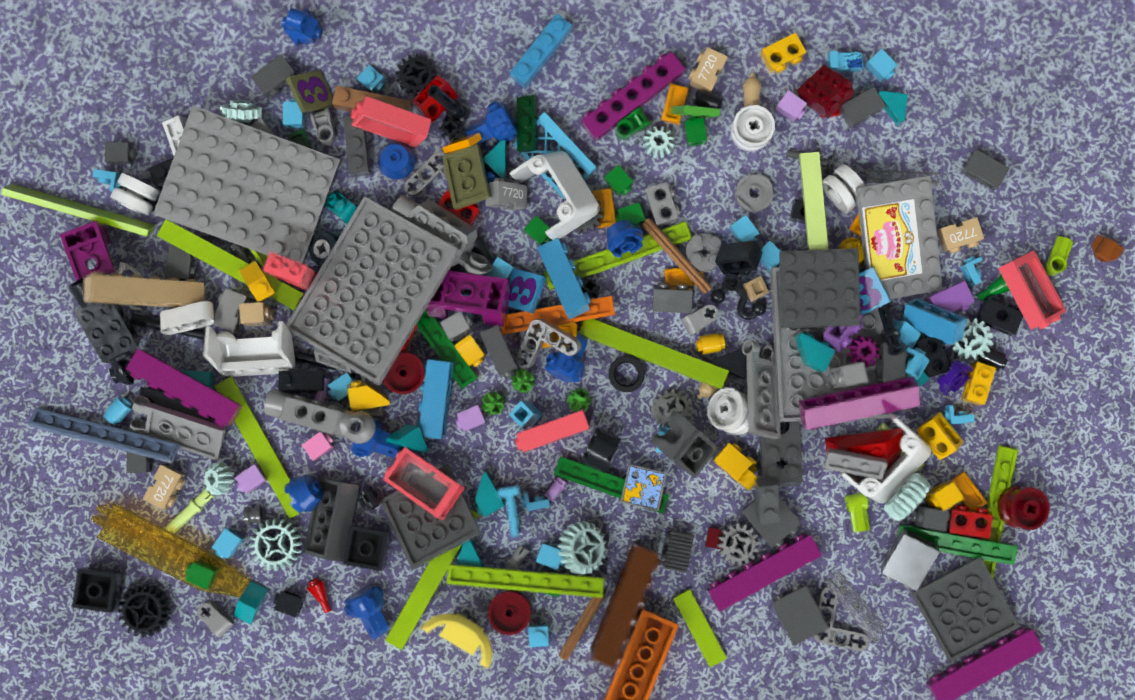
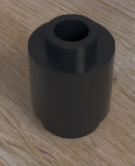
M988 347L990 352H983L984 357L980 355L977 357L980 363L995 367V371L1004 369L1008 361L1005 358V353Z

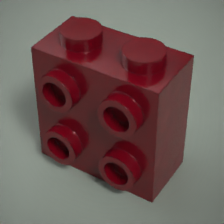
M825 65L821 66L797 89L800 99L805 101L807 106L826 118L835 113L854 94L851 81Z

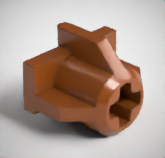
M1097 235L1091 245L1094 257L1104 263L1118 260L1120 255L1124 253V247L1118 245L1112 239Z

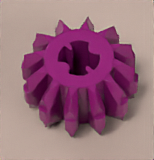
M863 335L858 336L857 339H852L853 345L848 347L851 352L847 353V356L853 357L850 363L864 362L865 368H868L869 364H876L875 359L880 357L876 351L881 349L880 347L875 348L877 341H871V336L864 338ZM862 348L865 349V350H863V351H866V355H862V354L864 353V352H861V349H862Z

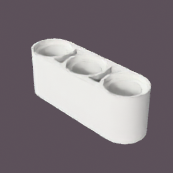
M201 301L160 313L161 333L166 335L177 334L214 323L213 303L209 301Z

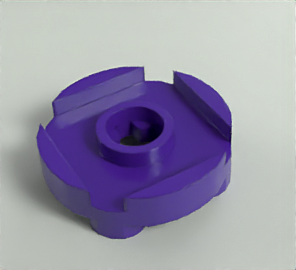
M956 360L951 365V370L947 374L940 376L937 380L939 390L945 396H949L948 392L951 390L954 393L958 391L969 379L967 373L973 371L972 366L966 361Z

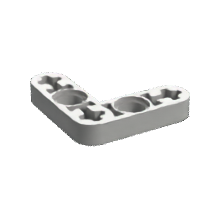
M443 152L433 154L405 182L404 189L409 196H418L439 174L447 180L444 164L441 165L439 163L435 167L438 170L437 172L429 166L430 163L434 166L437 163L436 158H442L446 154ZM428 169L432 172V176L429 179H423L421 177L422 171ZM418 176L424 184L421 185L419 183L416 186L417 191H409V184L415 185L418 182L415 178Z
M538 318L530 323L515 361L520 369H528L534 365L543 342L568 356L578 353L581 349V343L576 337L543 318ZM537 324H541V325H540V328L542 329L541 331H538V328H539V327L536 326ZM552 332H556L559 335L558 342L552 340ZM530 339L536 342L535 349L529 346L528 342ZM571 342L573 343L572 347L574 348L572 350H570V345H568ZM527 356L526 361L528 362L526 364L524 363L525 360L523 359V357Z
M830 586L824 587L819 594L818 606L821 611L823 609L830 611V618L826 620L827 624H829V629L824 631L827 635L823 636L822 639H819L818 635L813 636V638L823 644L856 651L866 650L869 646V639L866 635L833 627L838 592ZM829 590L834 595L833 598L829 599V604H833L832 608L822 606V602H827L824 593H828ZM839 632H843L846 636L843 643H837L835 640V636ZM850 634H853L852 639L858 640L859 637H862L865 643L858 647V644L855 642H850L851 645L848 646Z

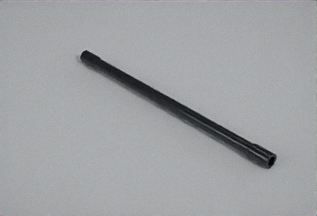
M132 314L130 320L132 325L161 330L160 320ZM193 329L177 334L203 339L205 338L206 331ZM294 350L296 361L336 370V368L316 362L315 355Z

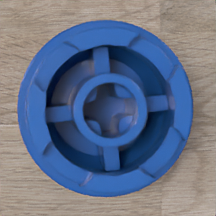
M400 142L387 144L378 155L380 171L390 179L407 177L415 167L414 152L408 145Z
M630 220L618 221L607 230V248L615 257H622V254L627 252L633 254L643 246V232Z
M311 475L291 478L290 482L285 485V494L289 493L292 499L290 505L299 513L313 511L323 498L320 484Z

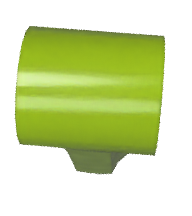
M1060 236L1056 237L1048 261L1044 264V269L1048 275L1055 276L1067 268V259L1073 245L1071 239ZM1052 262L1058 264V270L1054 269Z
M863 493L845 495L852 532L870 530L867 514V496Z

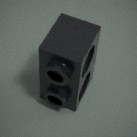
M928 337L915 343L914 349L917 347L926 353L925 356L929 360L923 371L929 378L950 371L951 361L945 355V343L942 340ZM928 342H931L934 346L932 352H929L926 348ZM934 360L939 362V370L933 368L932 363Z

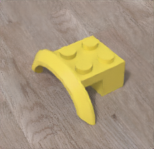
M457 613V615L440 614L430 618L422 625L421 629L427 633H430L437 626L445 625L439 636L472 656L480 645L482 653L480 664L487 669L489 668L492 661V649L482 626L473 623L460 613Z

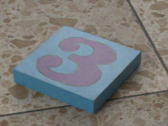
M874 266L859 273L860 313L862 315L891 302Z
M514 268L509 280L511 294L508 307L534 314L546 277Z

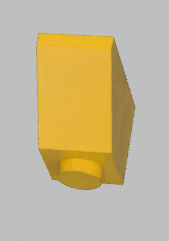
M256 261L239 270L258 303L276 294Z
M468 335L454 345L469 367L472 365L477 367L484 362L483 358L485 355L471 335Z
M355 380L347 385L351 411L390 405L389 397L367 382Z

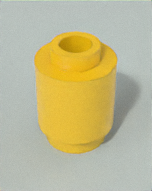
M713 333L699 336V340H696L697 351H701L702 355L721 352V349H725L723 334Z

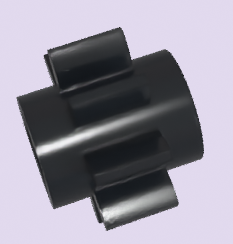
M452 117L447 122L442 120L444 125L439 127V131L444 132L441 135L442 139L448 137L449 142H452L453 138L459 139L458 133L463 132L462 128H458L460 121L455 123ZM450 126H453L454 130H452V133L448 132Z
M586 277L585 281H582L583 286L580 287L582 293L587 292L590 300L592 297L596 299L601 287L597 286L596 279L592 280Z
M370 486L360 492L362 498L358 499L362 508L365 509L367 507L368 510H373L382 504L380 499L383 498V495L378 488L373 489Z

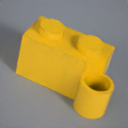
M727 443L712 461L741 486L750 491L755 485V479H758L753 474L758 469L755 467L757 462L749 455L745 457L741 454L742 449L735 443L732 445Z

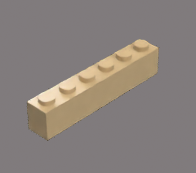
M92 272L91 275L84 278V302L177 308L205 301L204 283H199L196 279L179 281L178 278H167V280H160L158 276H151L146 279L142 278L141 275L123 277V274L118 273L106 276L102 272Z

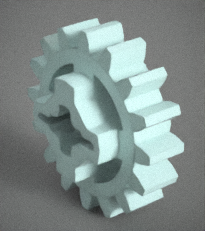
M231 100L230 104L220 105V116L237 122L249 123L252 122V118L258 119L262 117V107L250 103L249 100Z
M969 318L966 320L963 339L952 345L954 346L952 349L954 352H958L960 358L965 355L966 360H969L970 356L977 360V355L984 357V351L990 352L988 345H993V341L989 339L994 338L992 333H989L991 329L989 326L985 327L984 321L978 324L976 318L973 322H970ZM978 330H981L984 333L985 337H983L982 335H978ZM959 342L965 344V349L960 346Z

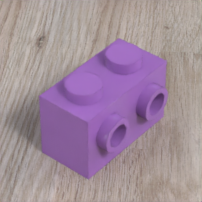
M966 281L958 282L925 298L928 303L951 312L956 310L962 312L970 308L969 304L975 302Z
M860 313V326L828 327L823 334L824 342L830 344L831 348L839 353L844 348L847 349L852 342L851 338L855 333L858 334L863 327L862 314Z

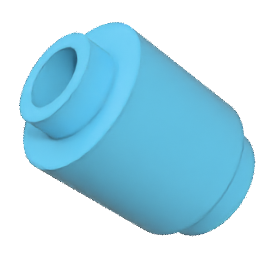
M124 396L122 398L117 397L105 410L104 418L113 425L121 423L132 410V402Z

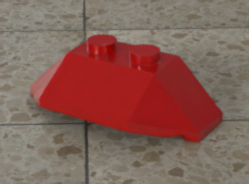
M902 428L829 437L825 438L826 450L828 451V448L884 458L887 459L886 469H889L902 452L900 441L904 436Z

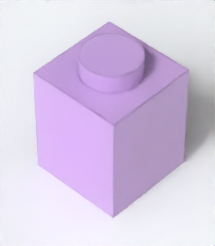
M788 90L775 110L794 122L796 118L800 120L807 111L804 109L807 103Z
M479 405L457 413L458 418L455 419L459 430L463 429L464 432L486 424Z
M258 464L252 465L235 477L238 481L236 482L237 487L241 492L251 493L268 481Z

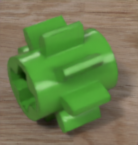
M520 369L516 371L515 376H511L513 389H518L521 393L529 392L532 386L536 385L533 372L529 373L526 369Z
M578 388L576 391L571 390L566 402L570 403V409L579 412L582 410L587 411L592 399L588 398L589 393L585 389Z
M497 391L494 393L488 392L481 399L484 403L481 405V408L489 416L492 414L498 415L505 408L502 403L506 400Z

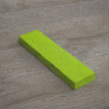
M688 589L673 597L708 666L711 668L726 660L727 658L691 590Z

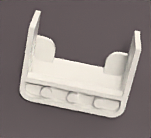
M564 151L536 155L510 172V175L519 184L534 174L541 175L549 171L566 198V201L561 203L557 209V215L561 222L545 232L552 240L561 239L596 216L600 209L599 203L570 156Z
M279 321V327L272 332V337L236 339L230 332L226 331L216 334L210 326H206L204 356L223 376L279 374V371L295 370L296 362L292 334L283 321Z
M888 413V415L898 426L907 432L900 441V446L904 453L884 473L883 478L877 480L876 478L866 477L859 482L850 473L840 472L861 493L877 503L887 502L931 454L930 446L893 413Z

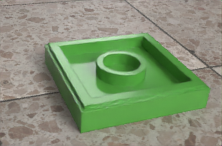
M681 105L672 106L671 113L673 115L709 118L720 116V109Z

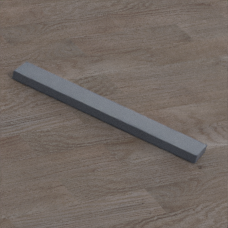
M37 407L28 423L30 427L169 463H173L180 448L178 443Z

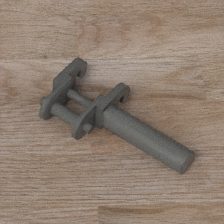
M787 150L786 157L800 160L799 154L802 152ZM836 151L832 152L831 160L820 159V162L828 164L827 167L821 166V170L826 171L827 175L832 170L830 166L834 164Z

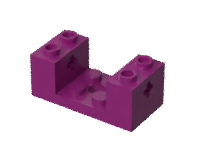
M94 221L60 234L76 281L91 275L92 272H102L106 276L117 273L107 247L112 242L105 225ZM90 259L96 260V266L93 269H89L87 266Z
M448 271L426 307L427 314L430 317L447 319L449 310L482 314L484 324L504 327L511 294L509 281L505 278ZM465 289H469L472 291V293L469 296H463L461 294L462 291Z

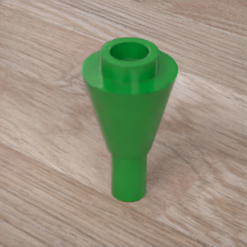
M1000 275L987 289L976 294V296L981 301L990 295L994 296L1009 292L1010 290L1004 278Z

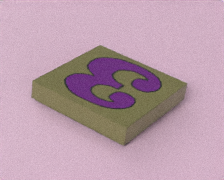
M320 70L289 76L286 79L301 113L333 107V97Z

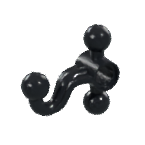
M751 271L725 275L722 279V287L713 290L710 296L712 302L720 304L724 302L725 294L728 291H735L740 296L737 313L744 320H752L757 316H762L767 309L764 302L756 301L752 305L751 312L747 313L744 310L748 297L746 291L740 286V278L749 275ZM729 277H733L736 280V285L733 288H729L726 284V280Z

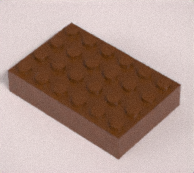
M633 541L590 648L591 660L614 669L615 664H620L623 657L622 647L623 645L627 646L631 636L629 629L630 627H635L638 619L636 614L638 607L642 609L646 599L644 592L646 589H650L654 579L651 576L653 570L657 571L661 562L659 554L655 550Z

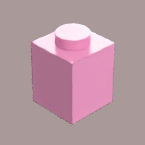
M320 431L302 444V447L310 458L316 461L334 448L332 444L334 440L329 433L325 434Z

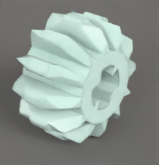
M656 126L653 127V132L647 130L648 136L643 137V140L646 142L643 144V148H649L646 153L649 155L651 152H654L653 158L657 157V153H659L660 158H664V152L669 155L671 153L670 149L674 148V144L671 142L675 139L674 136H669L671 131L667 130L664 132V126H661L660 131H658ZM657 139H661L660 146L656 145Z
M223 462L209 464L208 468L205 469L206 475L203 476L205 478L203 484L207 485L206 491L214 495L229 493V490L233 488L232 482L235 481L233 479L234 473L231 472V466Z

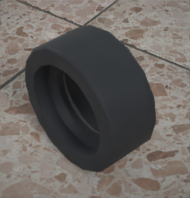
M622 356L611 364L608 378L616 390L632 392L637 390L643 383L645 370L637 358ZM623 363H630L637 369L638 377L631 385H622L615 377L617 367Z

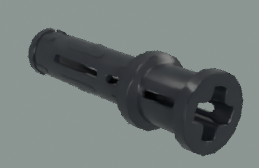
M437 85L429 87L428 95L441 104L448 115L453 116L460 123L468 119L469 110L467 107L461 106L458 100L450 98Z
M889 303L878 307V312L885 331L883 338L888 345L887 352L891 356H896L905 351V346L901 343V333L895 327Z

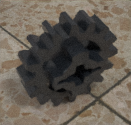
M418 54L415 55V58L408 55L409 60L407 61L402 59L403 65H397L400 71L395 72L396 76L400 77L396 80L397 83L401 84V90L406 89L408 95L413 91L414 96H417L418 92H421L432 79L437 77V74L433 73L436 71V68L432 66V61L426 62V56L420 59ZM415 72L418 73V76H419L418 78H415V76H414V73H415ZM428 77L427 81L423 84L424 79ZM409 83H413V84H415L417 87L411 86V85H409Z

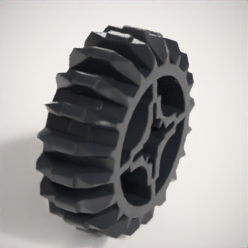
M144 584L142 588L140 585L135 586V590H128L129 595L124 594L122 596L125 601L119 602V605L123 608L118 609L117 612L122 613L123 616L119 617L118 620H124L125 623L122 624V627L129 626L127 632L131 633L134 630L135 637L141 634L142 638H145L147 634L150 637L154 636V631L160 633V627L165 628L167 626L164 621L170 620L166 613H171L172 610L166 609V606L170 605L171 602L164 601L168 595L160 596L162 589H158L155 592L156 586L154 585L150 588L148 584ZM146 595V599L141 604H133V601L138 596ZM153 601L156 602L158 610L154 609ZM146 607L148 614L143 615L141 608ZM131 611L135 613L136 621L132 618ZM148 617L157 618L153 625L149 627L143 626Z

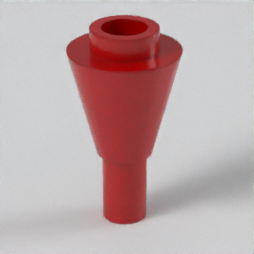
M317 577L308 582L309 585L306 587L307 590L321 604L324 613L330 612L332 609L327 601L324 579Z

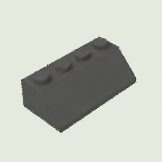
M319 477L318 483L322 488L323 498L311 512L303 553L324 560L343 562L360 485Z

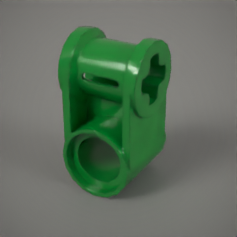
M642 107L635 109L618 122L615 134L620 140H627L652 124V121L648 120L642 112ZM625 126L629 129V132L622 133L619 128Z

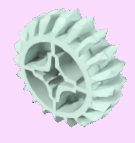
M914 473L886 502L884 511L896 521L904 519L922 502L929 492L930 483L923 475Z
M277 518L273 519V523L270 520H266V526L259 524L261 531L259 529L253 530L257 536H251L250 539L255 541V543L249 544V547H255V550L250 552L251 555L257 554L254 561L257 562L261 559L260 567L267 563L266 569L271 570L273 566L274 571L279 570V565L282 570L286 569V563L292 566L293 562L291 559L298 560V556L294 553H301L302 551L296 547L303 544L296 541V539L301 537V534L294 535L298 530L297 527L290 530L291 522L285 526V519H281L280 523H278ZM273 528L282 530L276 537L265 534ZM286 534L290 539V550L284 544ZM262 539L267 544L266 554L262 551ZM272 540L273 542L278 540L279 542L277 545L280 547L275 548L273 550L274 544L272 543ZM276 552L286 555L284 559L279 561L270 559Z
M582 521L575 522L573 525L568 526V530L562 531L564 537L559 538L562 543L558 545L561 548L558 555L563 556L560 561L565 563V568L570 569L572 573L583 575L590 574L592 571L598 570V566L603 565L601 559L606 558L604 552L608 549L604 548V544L607 541L603 540L605 534L600 533L601 528L595 527L593 523Z

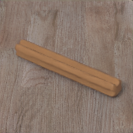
M604 593L603 598L592 597L559 653V657L567 661L605 598Z

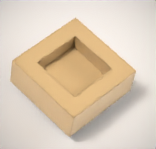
M762 276L743 284L751 302L769 293Z

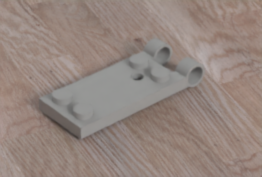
M747 340L742 346V352L747 355L748 433L771 439H779L780 419L774 347L765 346L761 353L762 358H759V343Z
M144 396L134 398L132 409L136 413L147 414V421L145 422L138 418L131 420L129 431L178 443L180 449L218 461L221 455L226 427L150 403L149 399Z

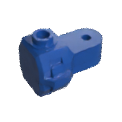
M290 8L287 17L284 16L282 19L281 27H283L285 33L297 47L300 44L315 43L316 39H320L323 33V28L320 27L321 25L318 20L310 13L308 8H305L304 11Z
M494 101L487 106L485 119L465 130L467 136L480 133L482 139L477 144L491 137L499 141L504 139L510 141L517 136V124L504 102L498 103V101Z
M578 332L576 338L581 343V349L578 353L568 356L560 351L551 352L546 358V371L564 382L576 383L583 377L585 366L581 357L588 340ZM569 343V344H568V345H570V350L574 349V348L572 347V344H573V343Z
M373 418L375 432L372 438L362 444L352 442L350 448L358 457H369L374 452L389 457H396L397 453L402 450V447L386 442V439L392 433L383 431L380 422H377L375 418ZM360 422L356 430L357 432L361 429Z
M366 586L347 597L343 608L348 617L360 618L369 636L375 640L389 631L387 622L381 612L385 603L382 598L384 592L379 586Z

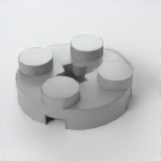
M746 175L736 186L735 198L742 209L757 213L766 209L771 203L773 187L771 182L763 175ZM757 189L759 197L754 196L752 198L749 190Z
M710 234L693 236L686 245L685 258L697 271H712L717 267L715 260L721 247L720 239ZM702 249H706V251H708L709 254H707L706 257H703V254L699 251H701Z

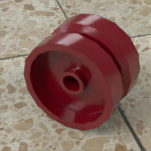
M404 349L399 352L382 383L394 393L400 395L412 393L423 382L424 366L419 358Z
M1011 486L1000 495L997 511L1000 519L1012 528L1036 530L1047 521L1050 513V504L1047 496L1037 488Z
M506 590L500 592L493 598L488 609V618L491 626L502 635L511 636L520 633L527 627L531 618L532 609L530 602L519 591ZM508 609L513 611L512 616L510 614L506 615Z

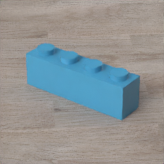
M556 14L510 71L511 79L526 89L571 33L572 25Z
M557 238L537 247L568 319L589 311L588 304L591 301L587 292L582 293L580 287L583 286V283L579 276L575 277L573 271L576 268L572 259L568 260L566 254L569 252L565 243L561 244Z
M432 358L428 359L424 364V374L426 376L421 386L423 400L419 403L421 417L417 421V426H419L423 437L445 438L454 361Z

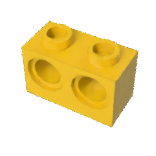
M795 32L762 49L760 55L770 74L773 72L778 74L784 71L787 65L791 63L796 65L803 61L806 50ZM788 48H795L797 53H789ZM771 56L779 57L780 62H773Z
M979 362L972 363L973 371H969V379L965 384L961 400L978 406L985 405L996 368Z
M941 412L925 420L916 429L919 436L930 446L932 453L939 460L957 451L964 443Z
M944 481L929 490L925 501L931 509L945 511L963 500L964 497L954 482Z

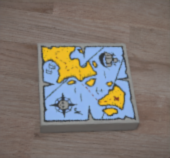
M629 464L620 502L658 511L667 473Z

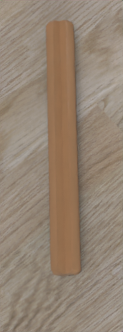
M650 218L646 219L642 224L644 229L703 294H706L712 288L711 285Z

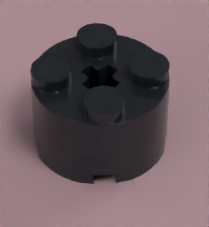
M596 427L581 463L606 473L621 439Z

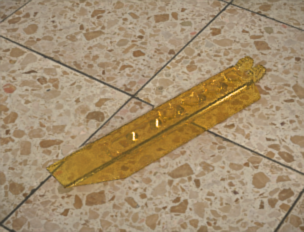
M113 503L112 510L100 504L97 506L96 510L108 516L106 520L95 515L91 518L92 522L102 526V530L96 538L200 591L241 597L250 582L248 578L217 555ZM197 559L219 568L212 586L207 590L185 580L187 576L185 571L189 563H193Z

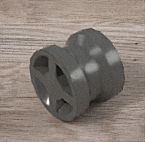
M256 505L254 508L244 507L243 513L246 526L252 525V523L263 524L261 505Z

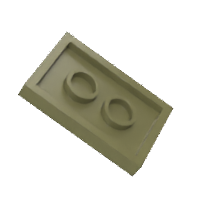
M477 143L442 156L454 209L458 210L491 198L481 149Z

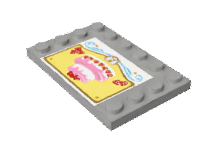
M922 176L856 187L865 270L873 266L875 267L890 299L943 290L931 177Z

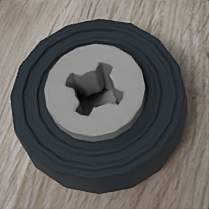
M321 232L312 237L309 245V254L315 263L321 266L324 264L339 239L338 236L330 232Z

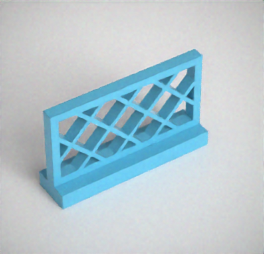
M544 112L539 117L537 127L541 124L545 128V137H537V140H545V150L521 153L527 160L534 157V153L547 154L557 152L547 151L548 140H556L558 142V151H561L562 147L565 150L564 152L571 156L572 161L575 160L578 164L575 166L581 167L586 172L582 176L584 180L598 169L548 114ZM515 141V142L513 143V145H514L516 148H517V141ZM547 171L541 174L565 200L566 198L558 185L552 181L554 179L547 176Z
M521 486L498 490L499 498L506 497L511 537H516L520 534L515 496L522 494Z

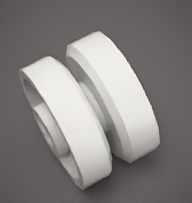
M749 105L742 108L736 114L731 125L733 142L745 151H757L764 148L775 131V121L772 114L766 108L759 105Z
M842 164L834 170V176L828 175L822 180L824 193L840 211L847 214L856 207V187L865 186V184L850 167Z
M121 173L117 182L126 188L127 191L114 188L110 198L120 202L126 208L149 216L153 206L143 199L145 197L151 201H156L161 192L146 183Z
M723 388L717 391L710 399L707 407V416L710 423L715 428L734 435L748 432V395L732 388Z

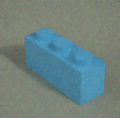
M914 298L906 303L903 321H906L916 330L925 333L929 337L940 339L946 344L953 345L963 339L966 317L918 298Z

